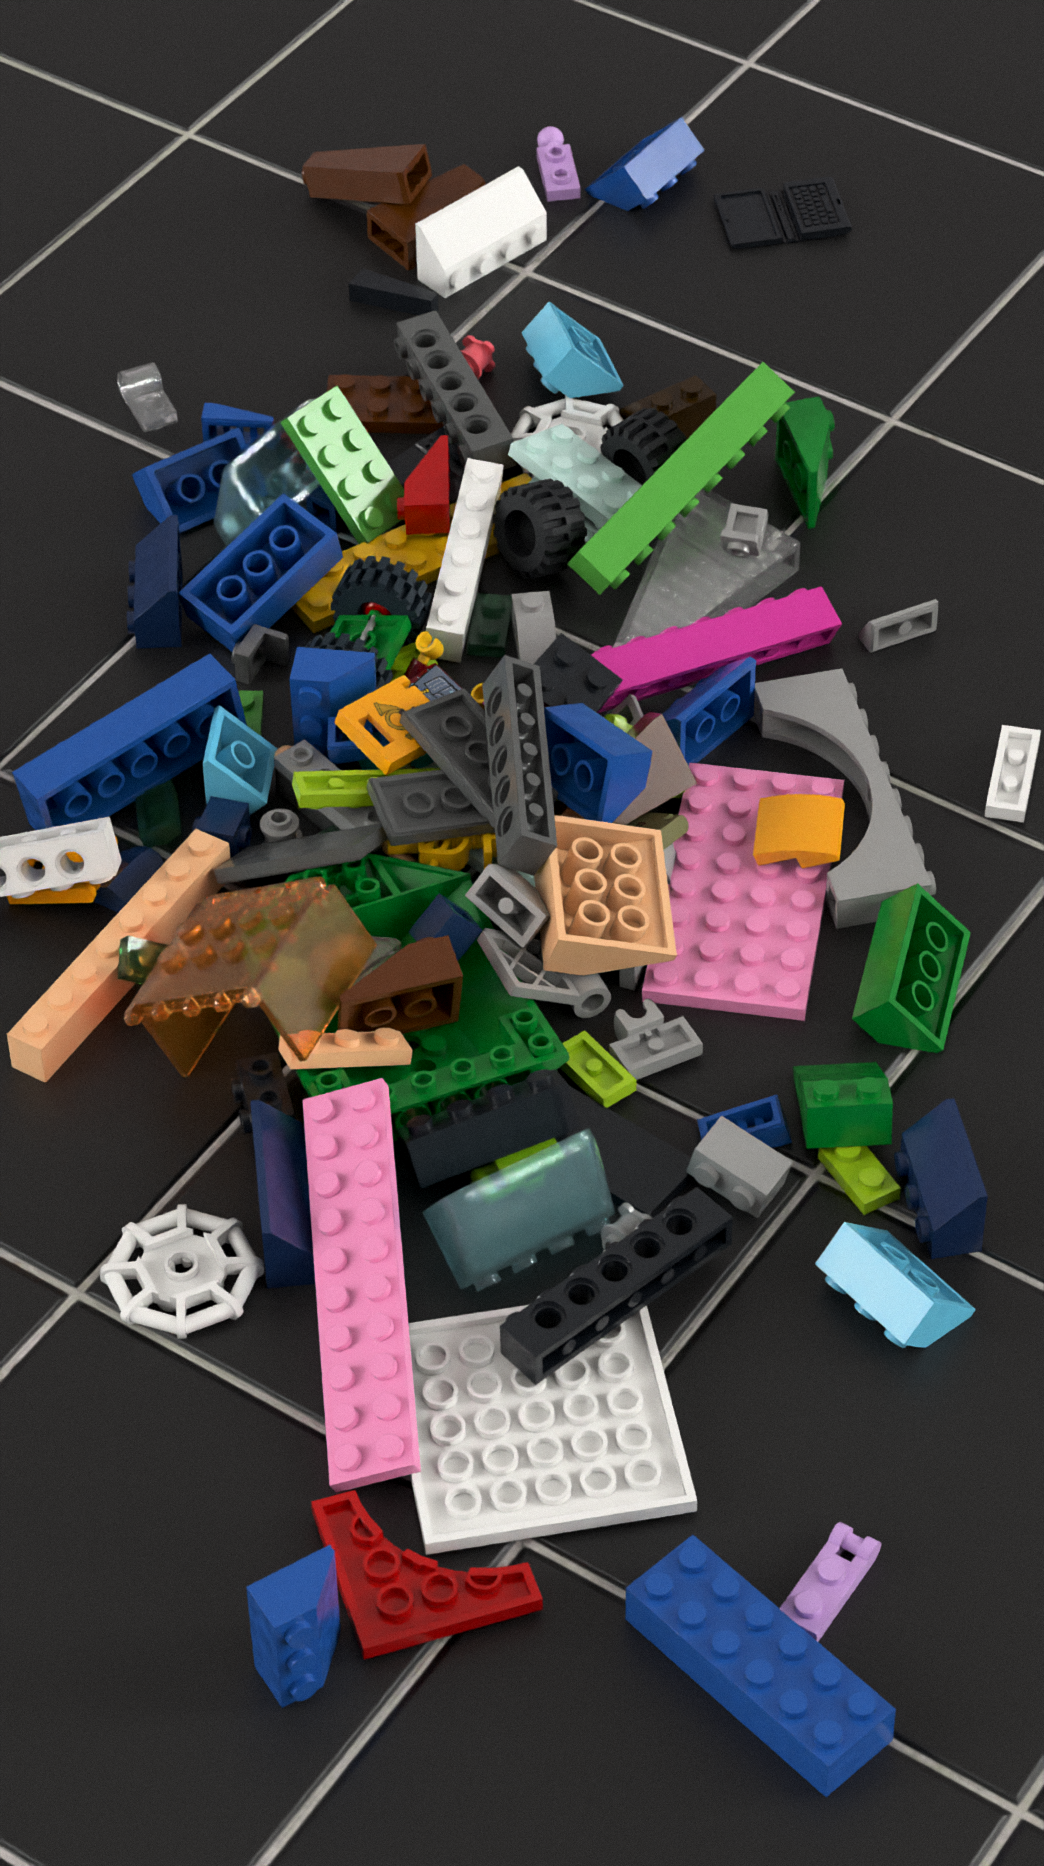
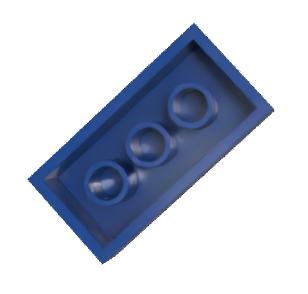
M283 493L178 593L186 616L233 652L236 643L243 641L254 624L270 628L343 558L337 533Z

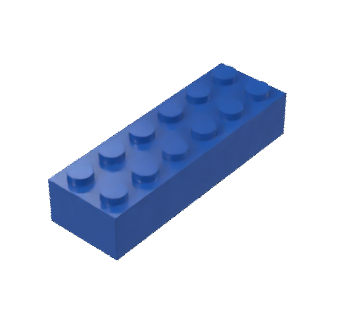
M208 654L13 771L12 773L29 824L35 830L109 817L204 759L213 713L216 707L220 705L247 725L236 680L211 654Z
M691 1535L626 1587L625 1620L825 1797L893 1741L896 1709L695 1535Z

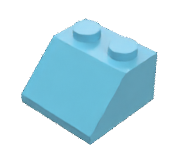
M220 705L214 709L203 759L206 804H208L211 796L249 803V814L251 815L267 804L274 770V754L278 748Z

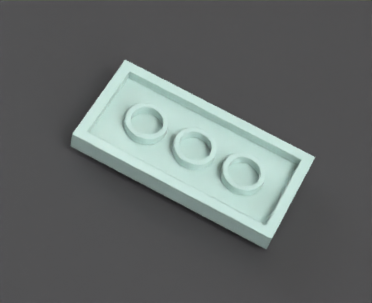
M563 424L515 441L510 445L508 456L539 480L553 479V481L559 480L563 482L564 487L568 486L573 491V497L578 498L581 504V512H584V515L599 527H602L642 486L626 474L622 468L616 466L599 453L596 448L590 446Z

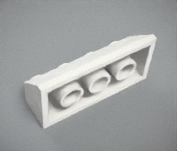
M516 167L416 223L417 276L419 281L446 298L547 240L546 211L522 168Z

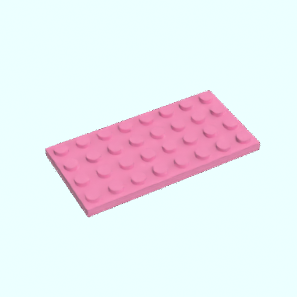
M689 763V768L697 784L685 790L682 795L678 815L686 817L689 828L683 836L673 842L676 859L670 884H668L677 956L674 961L647 965L642 988V1002L645 999H651L654 1003L805 1021L826 899L827 872L831 869V863L802 869L798 860L793 858L759 866L753 856L759 799L787 794H816L843 799L844 780Z

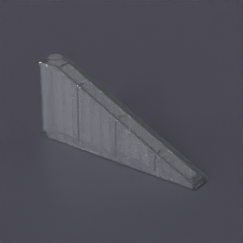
M702 489L695 496L700 501L685 518L679 513L672 520L677 526L662 542L658 540L613 648L625 645L628 641L638 636L648 638L658 635L663 630L672 626L682 628L692 625V623L702 617L709 616L713 619L723 616L726 612L736 607H742L743 609L752 607L799 570L800 542L767 523L759 556L736 557L729 554L726 550L722 549L720 534L721 530L726 527L732 502L713 491L707 494ZM610 709L598 714L604 717L606 714H610L614 709Z

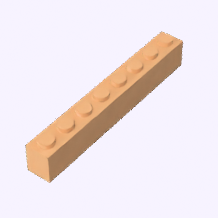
M195 829L7 1033L13 1068L44 1083L51 1078L225 885L217 883L214 870L230 859L228 842L198 829Z

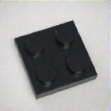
M562 633L534 663V665L540 666L544 707L583 703L597 713L616 692L623 681L618 675Z

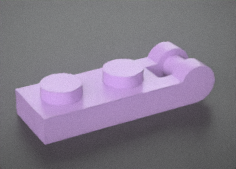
M838 1522L833 1528L827 1543L779 1609L816 1641H819L876 1560L881 1549V1542L869 1536L863 1539L853 1534L852 1527ZM844 1550L856 1555L851 1562L840 1556Z

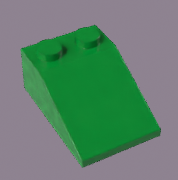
M820 396L786 402L791 408L777 421L775 460L808 529L815 528L828 475V460L833 458L830 432L834 431L835 428L834 417L830 409L826 410Z
M876 1062L793 1066V1076L806 1149L892 1144L893 1101L888 1078Z

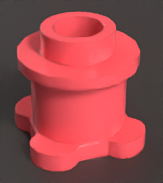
M472 335L466 336L462 341L465 348L460 351L477 379H479L482 375V370L491 372L495 368L492 355L495 348L489 341L482 342L475 339Z

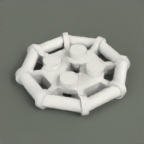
M565 395L564 399L538 407L526 406L520 411V418L511 435L515 442L563 424L601 453L602 437L608 430L607 427L604 429L602 426L613 427L624 419L619 414V408L614 404L601 405L569 398ZM561 414V417L552 419V417ZM537 427L534 433H528L530 428ZM520 465V467L523 470V473H527L532 479L535 477L533 474H531L528 470H526L523 466Z
M179 1204L177 1209L137 1224L129 1222L122 1228L123 1235L108 1263L100 1269V1279L104 1284L108 1285L121 1311V1320L128 1325L138 1323L176 1334L178 1339H187V1334L229 1318L232 1320L238 1319L243 1314L242 1307L256 1279L264 1274V1262L254 1253L242 1231V1222L234 1217L224 1219L188 1209L186 1204ZM188 1226L210 1232L211 1234L203 1232L204 1237L194 1235L193 1229L188 1228ZM225 1243L230 1244L237 1257H226L221 1246ZM141 1247L144 1249L141 1259L138 1256L136 1261L128 1262L135 1248ZM182 1263L185 1268L192 1266L187 1272H175V1265ZM239 1274L229 1294L224 1290V1281L227 1275ZM137 1279L143 1290L133 1297L125 1280ZM210 1300L217 1304L186 1316L188 1308ZM152 1303H156L164 1311H176V1316L152 1310L147 1307L150 1306Z

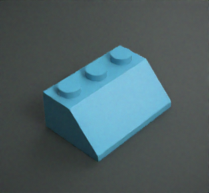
M548 302L522 331V335L528 345L525 349L534 358V367L542 374L541 382L551 392L556 394L560 391L569 398L620 391L624 386L601 340L551 302Z
M844 1222L815 1263L827 1274L825 1281L832 1288L842 1294H849L856 1301L855 1309L872 1321L877 1320L886 1328L884 1335L891 1342L902 1348H906L907 1345L921 1348L928 1347L970 1318L976 1310L887 1230Z

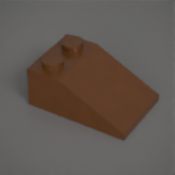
M449 936L438 938L426 937L418 940L416 943L406 945L340 995L337 1030L349 1029L356 1032H374L379 1028H391L405 1034L458 1022L463 974Z

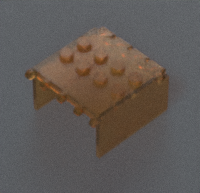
M321 876L296 880L295 882L290 881L209 895L202 903L196 904L187 919L178 926L175 937L167 949L158 956V963L126 1009L124 1021L129 1026L138 1025L142 1022L182 1077H189L235 1003L242 1002L245 1008H254L259 1005L299 1061H307L339 1008V996L353 986L377 944L336 885H328L326 888V882Z

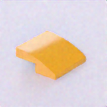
M787 794L760 798L753 856L757 864L760 866L796 858L803 869L839 861L845 809L843 799L816 794Z

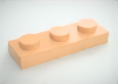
M379 1028L374 1032H356L349 1029H340L335 1033H315L303 1030L295 1034L280 1035L278 1048L290 1069L410 1065L412 1048L402 1033L391 1028Z

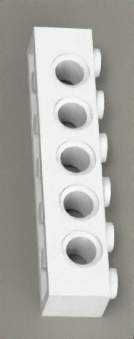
M110 817L0 837V868L6 874V876L0 877V897L12 895L13 898L19 899L34 894L36 890L50 888L51 891H63L71 888L74 883L89 881L90 884H101L111 880L113 876H116L122 860ZM76 852L81 855L84 861H71L66 853ZM27 860H39L45 868L35 869L29 865Z

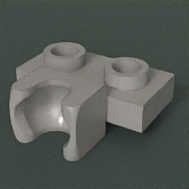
M651 999L643 1001V1008L646 1010V1014L642 1018H632L623 1009H619L615 1013L614 1031L619 1041L609 1044V1053L636 1080L703 1054V1043L684 1016L664 1023L663 1014Z

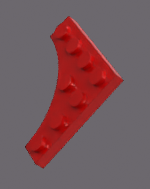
M356 1490L311 1501L312 1513L324 1547L331 1545L335 1551L337 1585L364 1660L543 1610V1598L528 1562L494 1568L470 1567L468 1572L438 1567V1561L424 1557L410 1549L403 1551L383 1536V1530L374 1522L361 1504Z

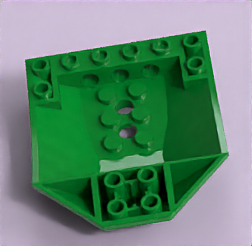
M369 853L358 861L307 869L290 875L241 943V952L253 983L279 1040L280 1035L295 1034L303 1030L315 1033H335L338 1026L339 996L406 945L416 943L409 930L438 894L468 911L482 930L484 928L494 929L489 917L465 896L473 885L470 873ZM477 937L458 961L463 974L458 1022L402 1034L406 1041H413L419 1044L418 1048L412 1050L410 1065L294 1070L310 1098L383 1078L389 1087L393 1141H397L396 1129L405 1126L413 1117L419 1115L432 1116L447 1110V1107L453 1102L464 1099L471 1101L487 1095V1091L495 1086L503 1084L511 1086L527 1080L526 1078L529 1074L538 1070H557L570 1059L568 1051L535 1001L529 998L509 995L479 945Z

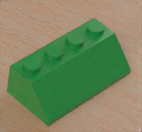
M918 883L881 902L852 1020L880 1044L939 1053L944 1049L971 932Z

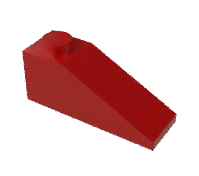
M441 435L404 482V498H397L398 520H405L406 535L450 532V459L448 435Z

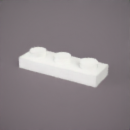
M1002 725L986 802L985 817L1024 822L1041 730Z

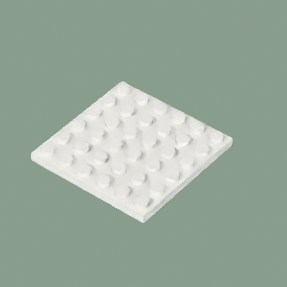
M528 1305L408 1323L421 1472L410 1474L426 1555L697 1512V1498L647 1306L537 1385L500 1353V1325L503 1324L510 1314L517 1311L520 1312Z

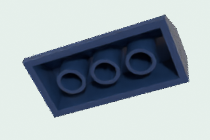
M252 1100L250 1103L267 1289L315 1284L304 1124L260 1100Z

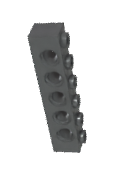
M437 311L397 322L398 338L394 339L397 355L400 359L405 358L411 379L418 380L419 389L424 401L430 400L432 412L437 423L443 422L445 434L448 435V442L450 445L456 444L462 466H466L467 458L504 465L503 470L516 466V461L508 456L510 445L514 442L511 433Z
M504 655L482 685L497 861L500 866L535 875L557 847L540 666Z

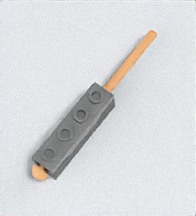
M305 739L294 746L284 745L275 751L276 791L325 833L381 823L374 806H363L360 808H299L292 786L293 772L338 771L340 769ZM387 840L370 852L376 855L418 863V859L412 854L388 855Z

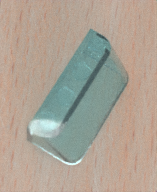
M314 398L308 399L296 406L224 467L214 516V525L227 546L283 493L298 504L320 486V483L280 423L314 401Z
M590 1128L470 1184L439 1200L423 1211L424 1217L460 1289L463 1290L474 1284L477 1291L500 1281L501 1279L497 1272L512 1266L514 1272L517 1273L537 1263L538 1260L535 1254L546 1248H549L553 1255L575 1244L572 1236L583 1230L586 1231L588 1237L600 1232L604 1226L611 1224L608 1218L616 1214L598 1144Z

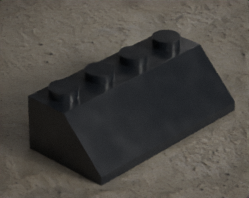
M548 1069L538 1070L529 1074L526 1078L527 1080L511 1086L508 1084L495 1086L487 1091V1095L471 1101L464 1099L453 1102L447 1107V1110L432 1116L419 1115L413 1117L405 1126L396 1129L400 1158L420 1188H424L579 1129L581 1127L567 1082L556 1069L551 1071Z

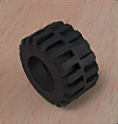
M643 408L606 431L602 437L601 453L616 466L622 468L626 474L639 484L643 485L687 438L683 431H680L678 425L673 420H670L666 414L658 412L654 408Z
M544 479L511 487L500 495V500L496 502V513L493 514V523L495 524L493 533L498 543L496 546L499 553H502L503 561L506 565H511V570L516 575L521 574L522 578L534 579L571 569L568 565L569 561L586 544L587 528L584 524V520H586L584 512H581V504L578 498L573 497V491L568 486L564 487L563 482Z

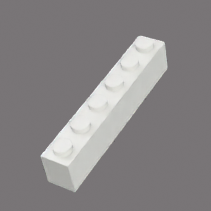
M467 458L426 631L432 636V642L428 647L432 645L435 638H438L443 644V654L437 659L461 663L493 527V514L496 513L495 505L500 497L504 467L502 464Z

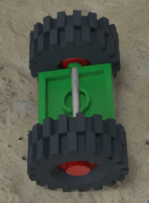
M367 556L365 562L361 558L355 560L354 564H350L332 596L331 610L335 611L333 615L335 624L331 632L326 633L324 639L321 635L314 637L313 641H309L305 647L375 653L377 689L388 684L393 677L392 670L390 669L401 648L414 643L429 617L432 596L431 593L425 592L428 587L424 580L417 582L418 573L413 569L410 572L403 569L405 564L400 561L393 565L390 564V558L382 556L380 562L376 561L375 556Z

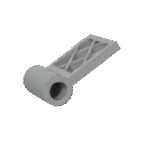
M484 928L477 939L510 996L569 1004L575 1014L581 1018H590L598 1015L611 1001V993L598 973L582 976L545 971L543 969L541 940L533 939L527 948H522L509 935H506L504 931ZM532 954H537L540 959H538L537 957H535V956L532 955ZM517 977L520 978L521 980H523V981L526 982V983L519 982L518 979H517Z

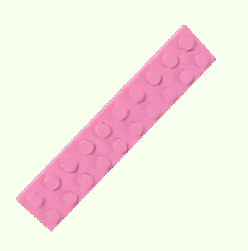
M383 1078L303 1099L329 1484L336 1493L421 1472L389 1087Z

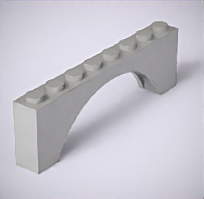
M843 669L755 683L754 718L761 736L802 747L833 764L853 783L860 793L869 815L870 824L858 847L841 864L827 872L825 901L836 929L877 922L883 900L917 883L930 895H935L936 883L932 871H926L924 867L922 846L920 843L915 844L912 838L913 828L910 817L908 815L903 816L899 791L897 788L892 789L890 785L888 764L886 761L881 762L879 758L877 738L868 732L867 714L864 709H859L854 683H848Z

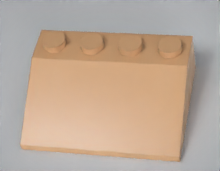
M554 815L557 847L534 875L535 888L538 890L550 915L540 929L543 969L545 971L584 976L674 961L677 953L661 830Z

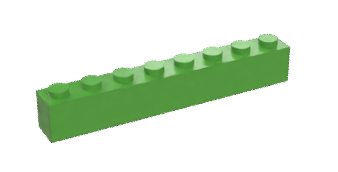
M762 362L576 553L568 565L599 595L609 585L616 590L630 575L626 570L630 563L634 561L639 566L654 550L649 544L656 537L662 542L677 526L672 520L679 513L685 518L700 501L695 496L702 489L708 494L721 481L722 477L718 472L724 466L731 470L745 456L741 448L747 442L753 447L768 432L764 427L765 423L769 419L776 423L791 408L786 404V401L795 392Z

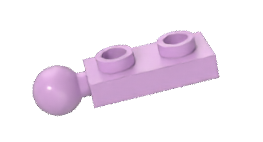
M553 126L543 128L537 137L539 146L537 147V162L547 202L579 199L580 184L570 144L563 145L564 137L562 132Z

